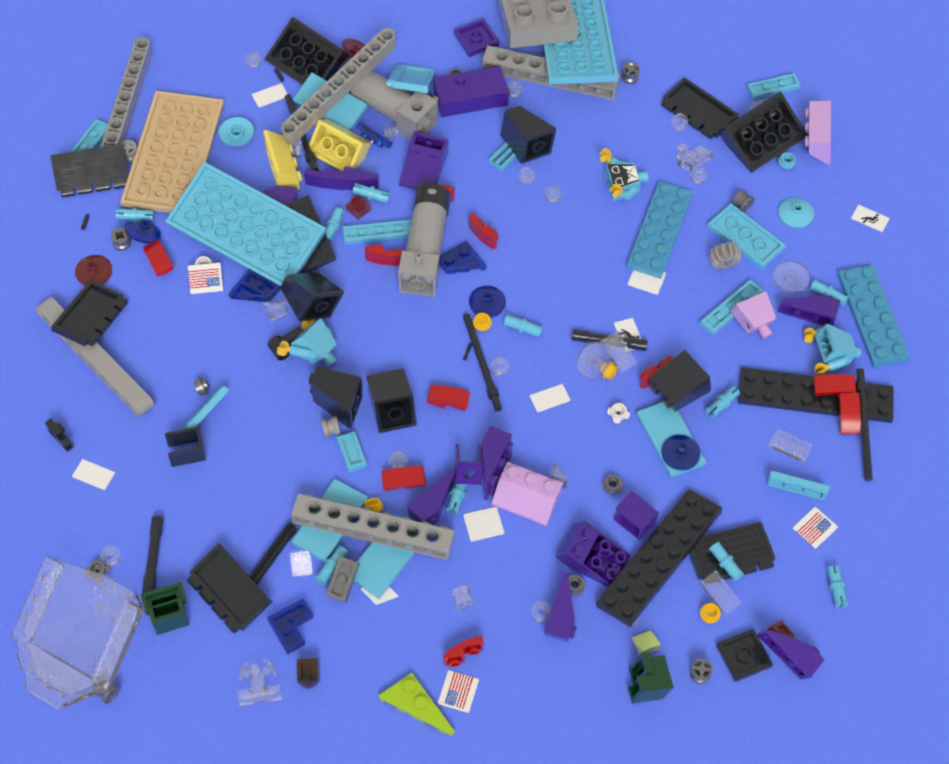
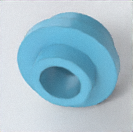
M790 152L783 153L778 159L779 166L784 169L793 168L796 164L795 156Z

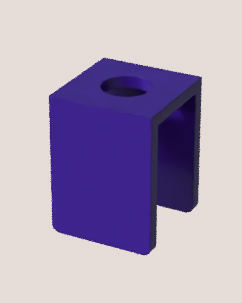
M455 444L454 471L456 484L482 485L483 455L481 444H478L477 462L460 461L459 444ZM473 469L475 474L472 477H467L464 475V471Z
M631 491L616 507L618 513L613 519L640 541L656 524L659 512Z

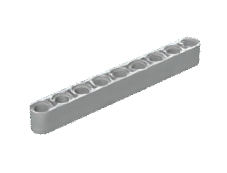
M382 29L282 124L281 130L286 142H297L396 48L397 42L393 29Z
M145 37L137 38L134 42L100 147L117 145L126 140L152 57L150 41Z
M49 297L35 307L39 316L50 327L64 311L52 297ZM58 334L137 417H141L155 406L151 397L97 342L94 346L88 344L83 346Z

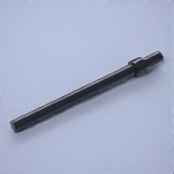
M287 94L284 98L292 115L296 108L291 95ZM304 134L300 141L305 152L306 162L310 165L311 170L319 171L315 153L312 152L306 134Z
M464 314L463 319L488 389L486 391L488 398L492 401L495 411H501L500 395L497 387L494 386L470 314Z
M860 368L856 370V392L859 393L864 477L865 481H872L866 399L868 387L865 382L864 369Z

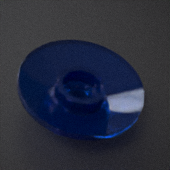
M132 219L126 222L124 227L125 233L130 238L141 243H154L161 237L160 229L155 224L146 220Z
M481 286L471 293L469 306L474 314L486 313L490 318H493L503 312L506 306V298L503 292L496 287Z
M673 435L669 437L661 448L664 462L675 470H689L700 459L699 445L694 439L686 435Z

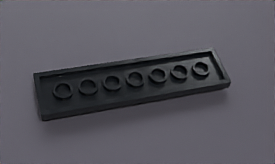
M745 367L740 369L738 404L832 416L840 415L839 401L836 394L816 396L814 376ZM867 383L868 420L892 423L894 386Z
M688 489L598 599L596 607L631 627L722 513V507Z

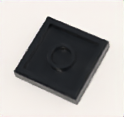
M754 628L716 644L734 682L773 666Z

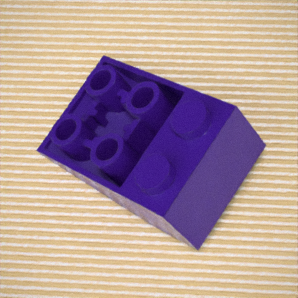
M414 132L409 144L399 186L417 190L418 185H437L448 155L449 140Z
M493 426L489 427L482 441V478L484 500L486 501L490 494H494L497 487L495 483L501 477L505 462H510L513 454L511 450L514 445L511 442L512 434Z
M584 520L572 525L555 557L570 569L609 587L624 569L630 554Z

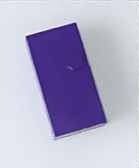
M501 66L433 78V92L439 98L438 109L441 117L508 106L509 91Z

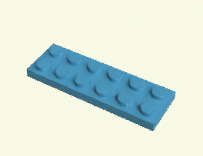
M659 181L626 268L656 278H662L693 191Z
M874 265L838 271L839 282L844 294L849 296L847 302L872 367L909 361V353Z

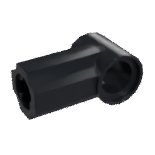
M298 327L282 337L280 335L275 336L268 342L267 346L279 361L285 360L290 356L289 352L285 356H280L277 354V347H280L282 341L288 342L291 347V343L304 330Z

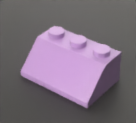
M809 101V108H806V119H809V122H806V133H809V136H805V147H809L810 155L825 164H830L831 101Z
M507 462L499 479L491 505L547 527L560 498L563 483Z

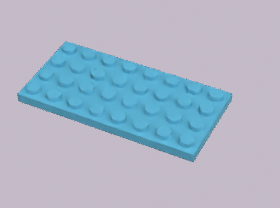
M571 0L578 21V41L543 45L548 83L618 82V70L604 0Z
M206 162L203 163L165 221L169 226L279 287L282 285L286 275H294L301 272L327 231L326 227Z

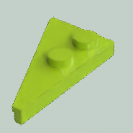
M413 673L378 695L380 701H385L395 706L397 710L408 713L420 722L427 723L444 734H449L450 736L455 734L451 725Z

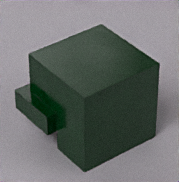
M181 582L140 594L146 616L150 615L157 635L189 626L184 607L187 600Z
M649 652L641 653L629 667L633 686H628V691L632 704L663 699L674 688L665 655L650 657Z

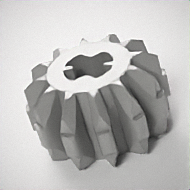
M735 242L721 243L720 245H715V248L710 250V261L716 269L724 270L725 268L736 266V263L741 261V251Z

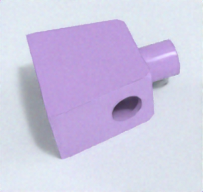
M766 291L742 301L732 308L731 313L748 334L759 331L763 339L773 334L769 325L776 320V316Z

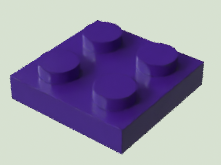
M484 18L454 29L455 37L469 57L486 51L487 45L499 46V40Z

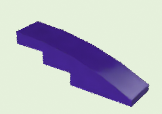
M347 166L344 167L343 172L326 167L324 172L306 168L304 173L305 185L326 189L353 190L356 182L368 187L374 186L375 189L379 188L378 174Z

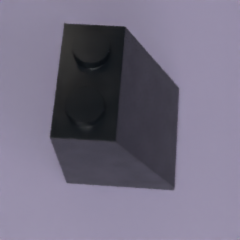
M521 106L510 108L504 112L500 136L505 143L507 142L508 147L512 149V152L521 164L551 154L556 134L554 126Z
M318 272L286 275L280 286L299 322L330 318L344 294L341 288Z
M686 350L682 351L649 377V387L655 395L659 394L663 398V404L668 409L671 407L674 412L711 391L710 376Z
M316 366L315 372L311 373L309 377V384H311L310 393L312 394L313 402L330 415L336 416L337 420L346 427L352 429L363 397L361 377Z
M404 368L366 376L368 392L379 433L417 425L413 394Z

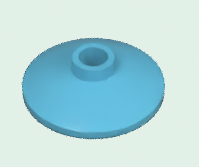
M241 117L229 118L219 127L220 139L230 146H242L248 143L254 135L252 123Z
M789 198L780 204L778 215L780 220L787 226L803 228L812 222L814 210L803 199Z

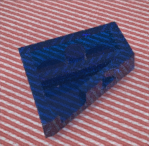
M467 241L440 255L439 265L446 274L470 272V269L479 268L481 271H484L487 267Z
M249 269L228 294L231 299L270 303L281 289L280 285Z

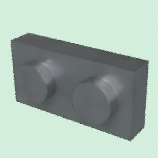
M339 556L326 595L347 602L360 563Z

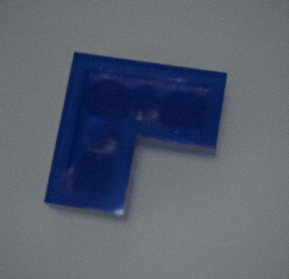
M361 122L356 127L361 131V136L380 148L385 146L390 149L393 144Z
M304 598L267 618L269 625L287 655L306 645L297 627L314 618V615Z

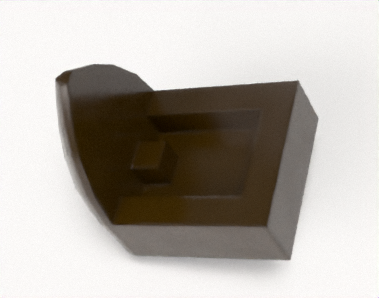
M319 658L297 659V683L307 689L315 687L320 682Z

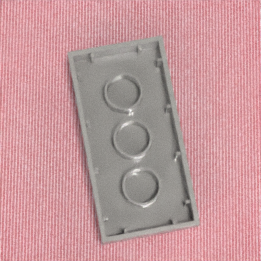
M497 0L510 48L578 41V21L571 0Z

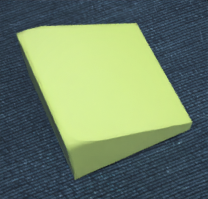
M651 630L632 637L639 655L645 652L652 653L660 649L661 644Z

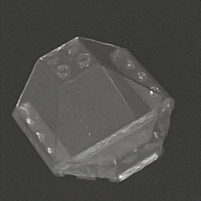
M45 556L12 632L13 641L17 642L19 650L17 656L21 670L24 669L26 677L24 682L26 690L57 709L65 708L110 690L144 612L137 592L105 574Z

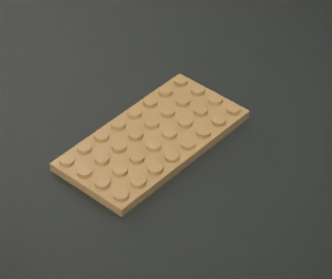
M155 91L120 201L122 207H134L165 213L172 212L203 163L208 162L224 107L223 99Z

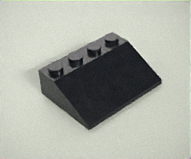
M292 17L264 60L303 85L311 73L328 81L337 73L341 64L351 56Z
M781 91L718 131L728 148L751 173L803 140L805 136H808Z

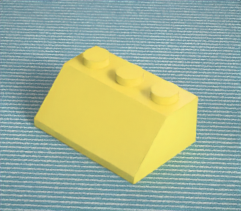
M322 119L318 121L309 145L318 159L343 172L345 166L357 169L366 158L372 142L329 119Z
M263 130L266 153L277 187L288 186L300 189L299 181H302L300 171H296V167H298L296 158L291 156L293 154L291 143L288 144L282 135L269 130Z

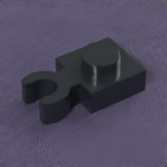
M51 418L45 422L48 432L67 452L74 448L70 439L64 435L65 429L59 422L55 423Z

